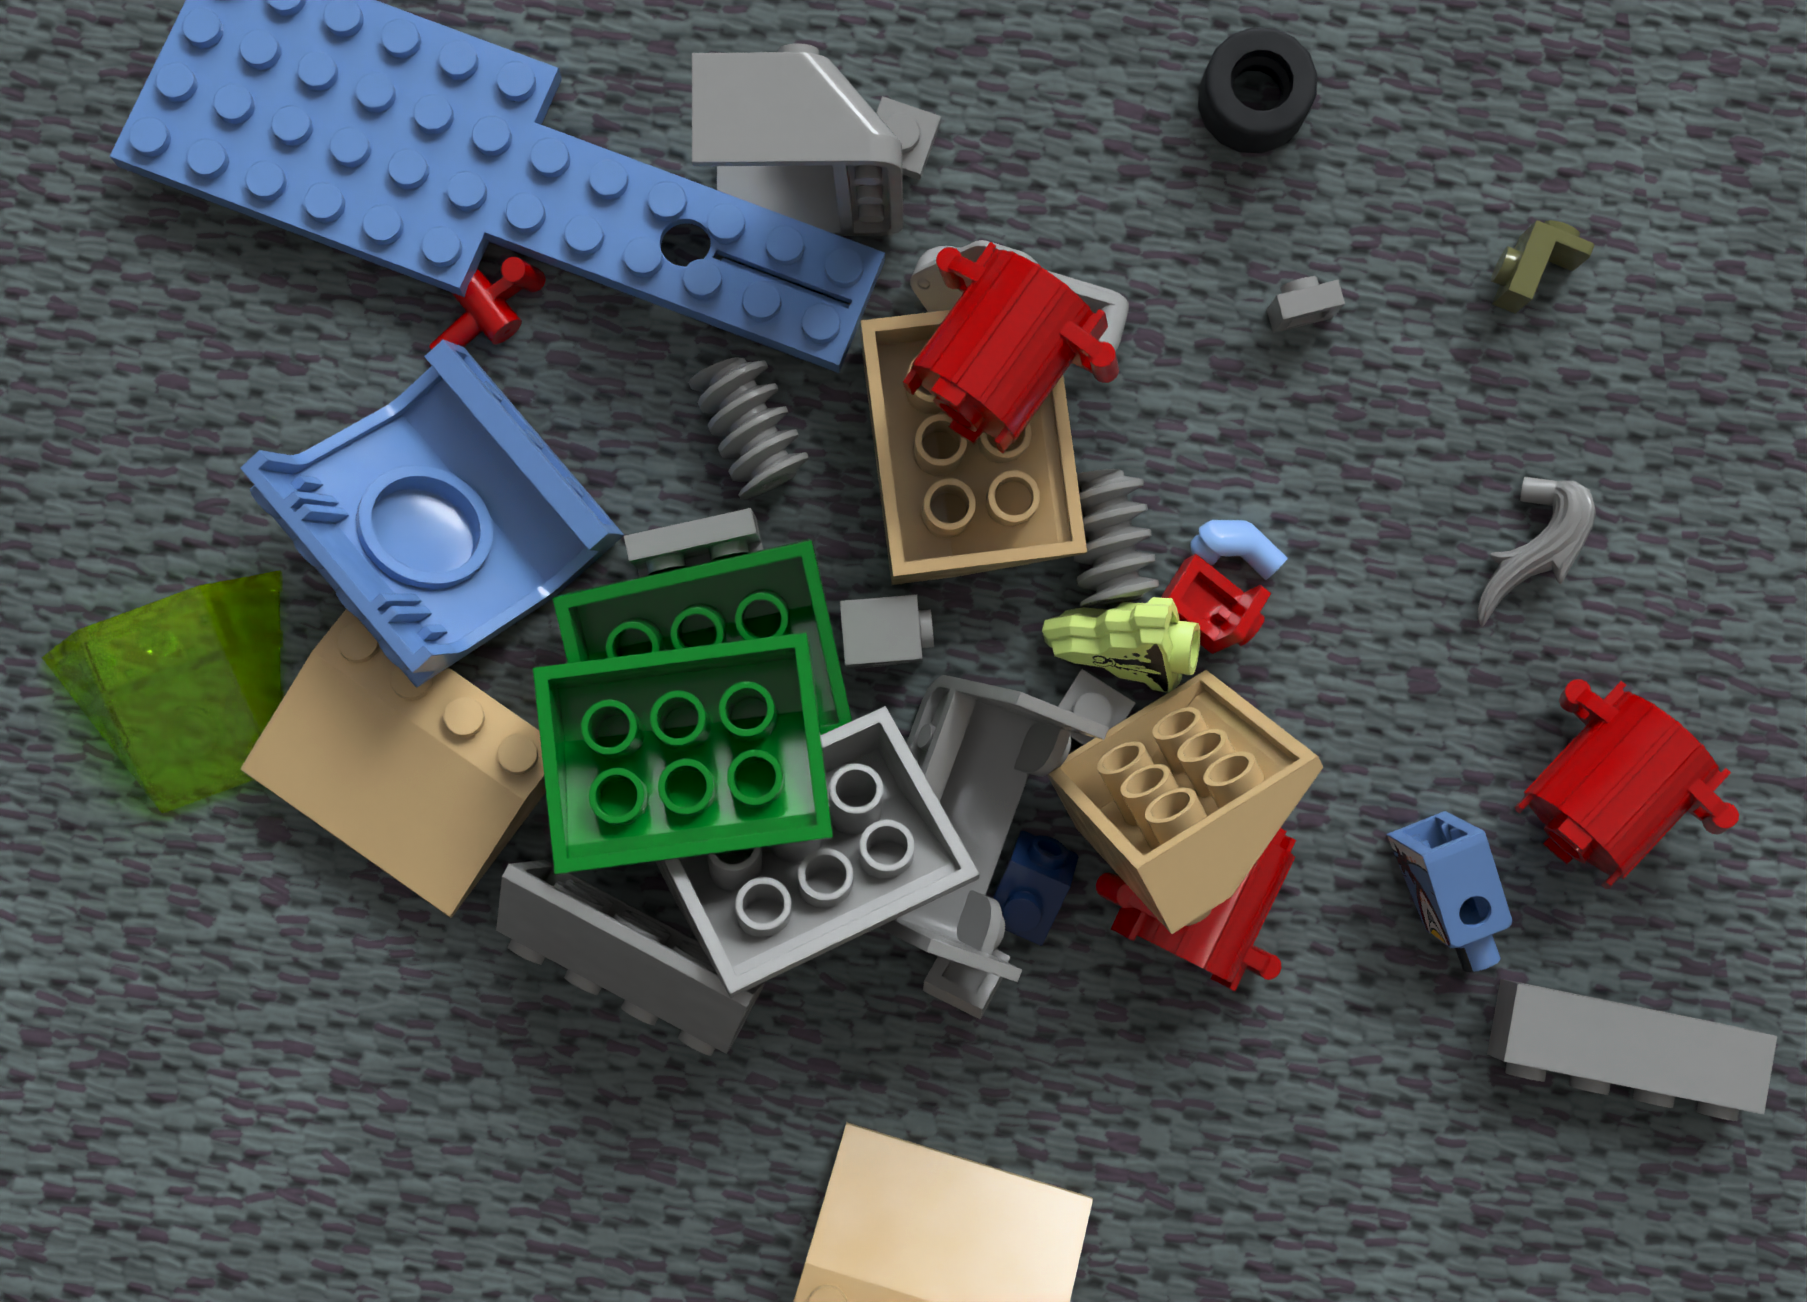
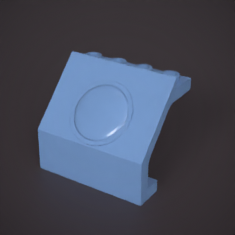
M441 340L424 356L432 366L385 407L299 454L286 455L259 450L240 467L254 484L249 490L255 501L276 520L292 539L298 552L318 570L334 589L340 602L361 621L377 640L387 658L404 672L416 688L552 600L624 536L621 530L464 347L446 340Z

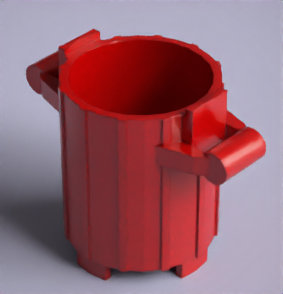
M992 242L988 244L976 262L963 257L960 251L953 247H946L938 253L936 263L945 285L951 289H959L963 294L911 364V370L904 379L903 385L911 395L915 394L920 385L926 388L935 397L933 399L934 403L953 419L948 426L949 429L973 444L985 432L996 438L994 441L998 451L1004 454L1009 445L1014 444L1071 363L1093 373L1094 378L1102 383H1109L1117 378L1119 366L1115 349L1108 342H1099V339L1108 328L1105 312L1098 309L1096 313H1093L1088 304L1070 289L1067 284L1042 268L1039 264L1013 251L998 250Z
M1575 679L1567 684L1559 697V703L1563 710L1574 713L1586 726L1523 792L1525 796L1515 806V811L1520 814L1529 805L1537 817L1545 824L1544 831L1549 838L1543 845L1566 865L1573 858L1581 863L1587 861L1609 875L1601 885L1605 889H1610L1620 878L1624 879L1687 811L1702 821L1703 827L1711 834H1722L1736 825L1739 820V813L1736 807L1730 803L1723 802L1714 793L1716 788L1731 772L1727 768L1720 772L1718 764H1716L1705 746L1684 728L1681 723L1652 702L1629 691L1624 692L1623 689L1627 685L1622 681L1602 699L1592 692L1590 685L1586 681Z
M1280 828L1232 897L1213 908L1211 913L1202 921L1184 926L1173 934L1166 929L1120 876L1110 872L1102 874L1096 882V891L1101 897L1121 907L1111 930L1132 941L1135 940L1136 936H1139L1213 973L1210 979L1236 991L1245 970L1267 980L1276 978L1281 971V961L1276 955L1253 944L1294 862L1295 856L1291 853V850L1296 840L1286 836L1287 831Z

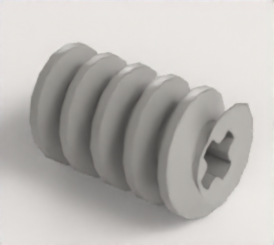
M735 357L702 369L688 383L692 390L705 391L697 403L702 413L715 414L708 423L711 434L718 437L727 436L718 447L722 458L738 459L731 465L728 472L732 481L748 482L738 494L740 499L743 500L759 496L783 485L797 474L796 471L809 460L807 452L788 454L785 448L799 437L796 429L777 431L775 427L789 412L786 406L767 408L765 404L778 391L776 383L757 385L755 379L768 368L766 361L746 362L745 358Z
M1119 469L1078 473L1077 480L1079 491H1081L1079 493L1082 516H1085L1083 518L1085 540L1089 541V543L1086 544L1087 553L1073 556V561L1093 566V568L1077 576L1076 582L1080 588L1096 591V594L1081 601L1080 606L1108 605L1142 598L1143 594L1159 586L1157 579L1139 576L1138 571L1154 562L1155 554L1135 551V544L1152 536L1151 529L1136 527L1131 524V519L1148 511L1147 504L1128 501L1127 494L1144 486V480L1124 476V471Z

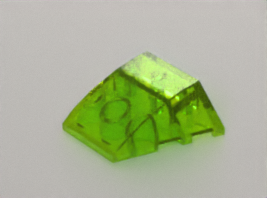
M280 570L199 585L78 629L41 657L161 813L171 812L255 781L240 768L284 698V691L281 690L280 648L283 647V630H280V591H283V575Z

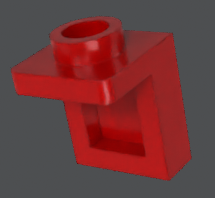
M1194 554L1183 561L1161 598L1173 599L1178 609L1180 621L1199 623L1201 633L1200 645L1211 654H1214L1234 644L1243 646L1256 635L1265 620V616L1260 612L1270 597L1271 592L1262 585L1243 592L1200 556Z

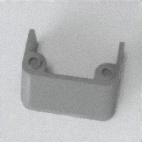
M788 44L781 46L778 52L692 53L693 167L717 166L718 191L839 236H885L903 230L902 143L832 61L819 55L818 48L808 44Z
M942 675L935 679L922 699L907 740V745L980 876L978 880L878 928L928 953L1018 982L1022 969L992 955V952L1000 945L1003 939L1005 920L1002 916L999 902L994 898L986 896L989 884L1029 774L1043 777L1060 767L1065 762L1071 748V732L1104 740L1109 727L1020 691Z

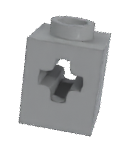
M917 595L840 601L844 659L847 669L922 663V648L934 647L931 609L918 610Z

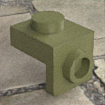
M1536 220L1519 237L1515 249L1507 246L1501 254L1491 278V282L1500 285L1492 304L1514 314L1517 313L1533 299L1547 262L1574 271L1590 258L1595 245L1580 238V232L1566 223L1552 220L1543 223Z

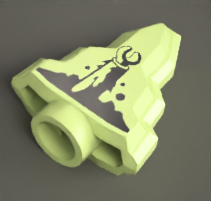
M1152 597L1147 603L1122 602L1109 610L1085 607L1066 610L1059 617L1045 620L1042 628L1045 643L1053 648L1054 656L1075 664L1103 667L1118 678L1143 682L1152 690L1168 693L1174 690L1180 684L1182 674H1194L1198 662L1200 625L1196 622L1180 621L1178 609L1172 598Z

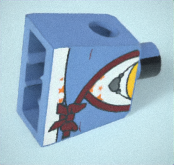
M1444 811L1388 833L1387 837L1426 931L1449 948H1455L1463 971H1480L1497 964L1501 958L1492 934L1509 928L1512 925V917L1485 831Z

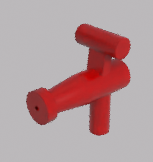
M509 257L503 262L501 267L503 278L492 285L477 268L467 287L465 297L452 293L465 309V312L429 345L430 349L432 350L441 340L465 347L482 331L493 344H500L508 340L519 330L522 321L506 300L522 289L530 292L542 289L546 282L543 271L518 257Z

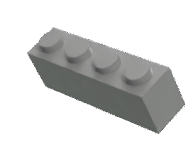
M1500 979L1487 1055L1507 1062L1505 1073L1509 1075L1545 1082L1547 1070L1570 1075L1569 1086L1573 1088L1609 1095L1612 1083L1634 1088L1633 1099L1640 1102L1673 1108L1675 1097L1698 1101L1696 1111L1698 1113L1738 1121L1739 1110L1763 1115L1765 1113L1777 1036L1727 1024Z

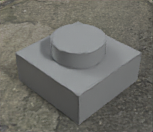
M882 96L876 113L902 143V175L921 180L941 124V116Z
M1311 276L1284 284L1280 287L1281 294L1276 295L1267 308V313L1273 333L1334 318L1345 305L1339 280L1319 284L1317 277Z
M1081 669L1058 707L1109 727V730L1125 720L1136 703ZM1074 732L1070 734L1071 739L1081 746L1095 738Z
M997 949L992 952L993 956L1010 963L1011 956ZM938 956L924 980L923 991L981 1020L1003 977Z

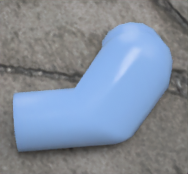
M1211 520L1199 527V534L1190 543L1192 554H1197L1210 565H1214L1221 556H1241L1265 581L1288 559L1260 530L1245 520Z

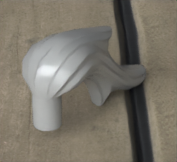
M1524 477L1520 501L1553 506L1552 518L1548 526L1529 543L1511 551L1490 553L1491 558L1498 563V568L1487 582L1480 599L1478 621L1481 627L1485 625L1501 600L1528 578L1553 570L1557 582L1562 584L1593 528L1596 511L1589 489L1576 481H1554Z

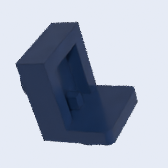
M1026 831L1019 833L1009 862L992 896L1000 904L1006 931L1040 946L1043 945L1071 887L1079 858L1076 853L1066 849L1061 842L1054 838L1043 835L1035 836Z

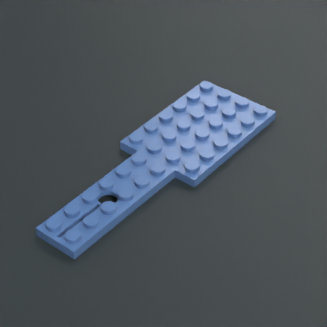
M186 0L110 154V158L120 168L465 297L470 280L479 266L488 243L491 242L840 373L885 262V253L543 126V120L562 80L559 68L377 0ZM679 224L699 226L710 238L709 252L704 259L694 260L687 266L675 265L668 261L661 251L664 235L671 228ZM717 254H718V255H721V256H724V257H727V258H729V259L735 260V261H737V262L743 263V264H745V265L751 266V267H753V268L759 269V270H761V271L767 272V273H769V274L775 275V276H777V277L783 278V279H785V280L791 281V282H793V283L799 284V285H801V286L807 287V288L812 289V290H815V291H817V292H820V293L826 294V295H828V296L834 297V298H836V299L842 300V301H844V302L850 303V305L845 304V303L840 302V301H837V300H835V299L829 298V297H827V296L821 295V294H819V293L813 292V291H811V290L802 288V287H800V286L794 285V284H792V283L786 282V281H784V280L778 279V278H776V277L770 276V275H768V274L762 273V272H760V271L754 270V269H752V268L746 267V266H744V265L738 264V263H736V262L730 261V260H728V259L722 258V260L720 261V260L715 259V258H716Z

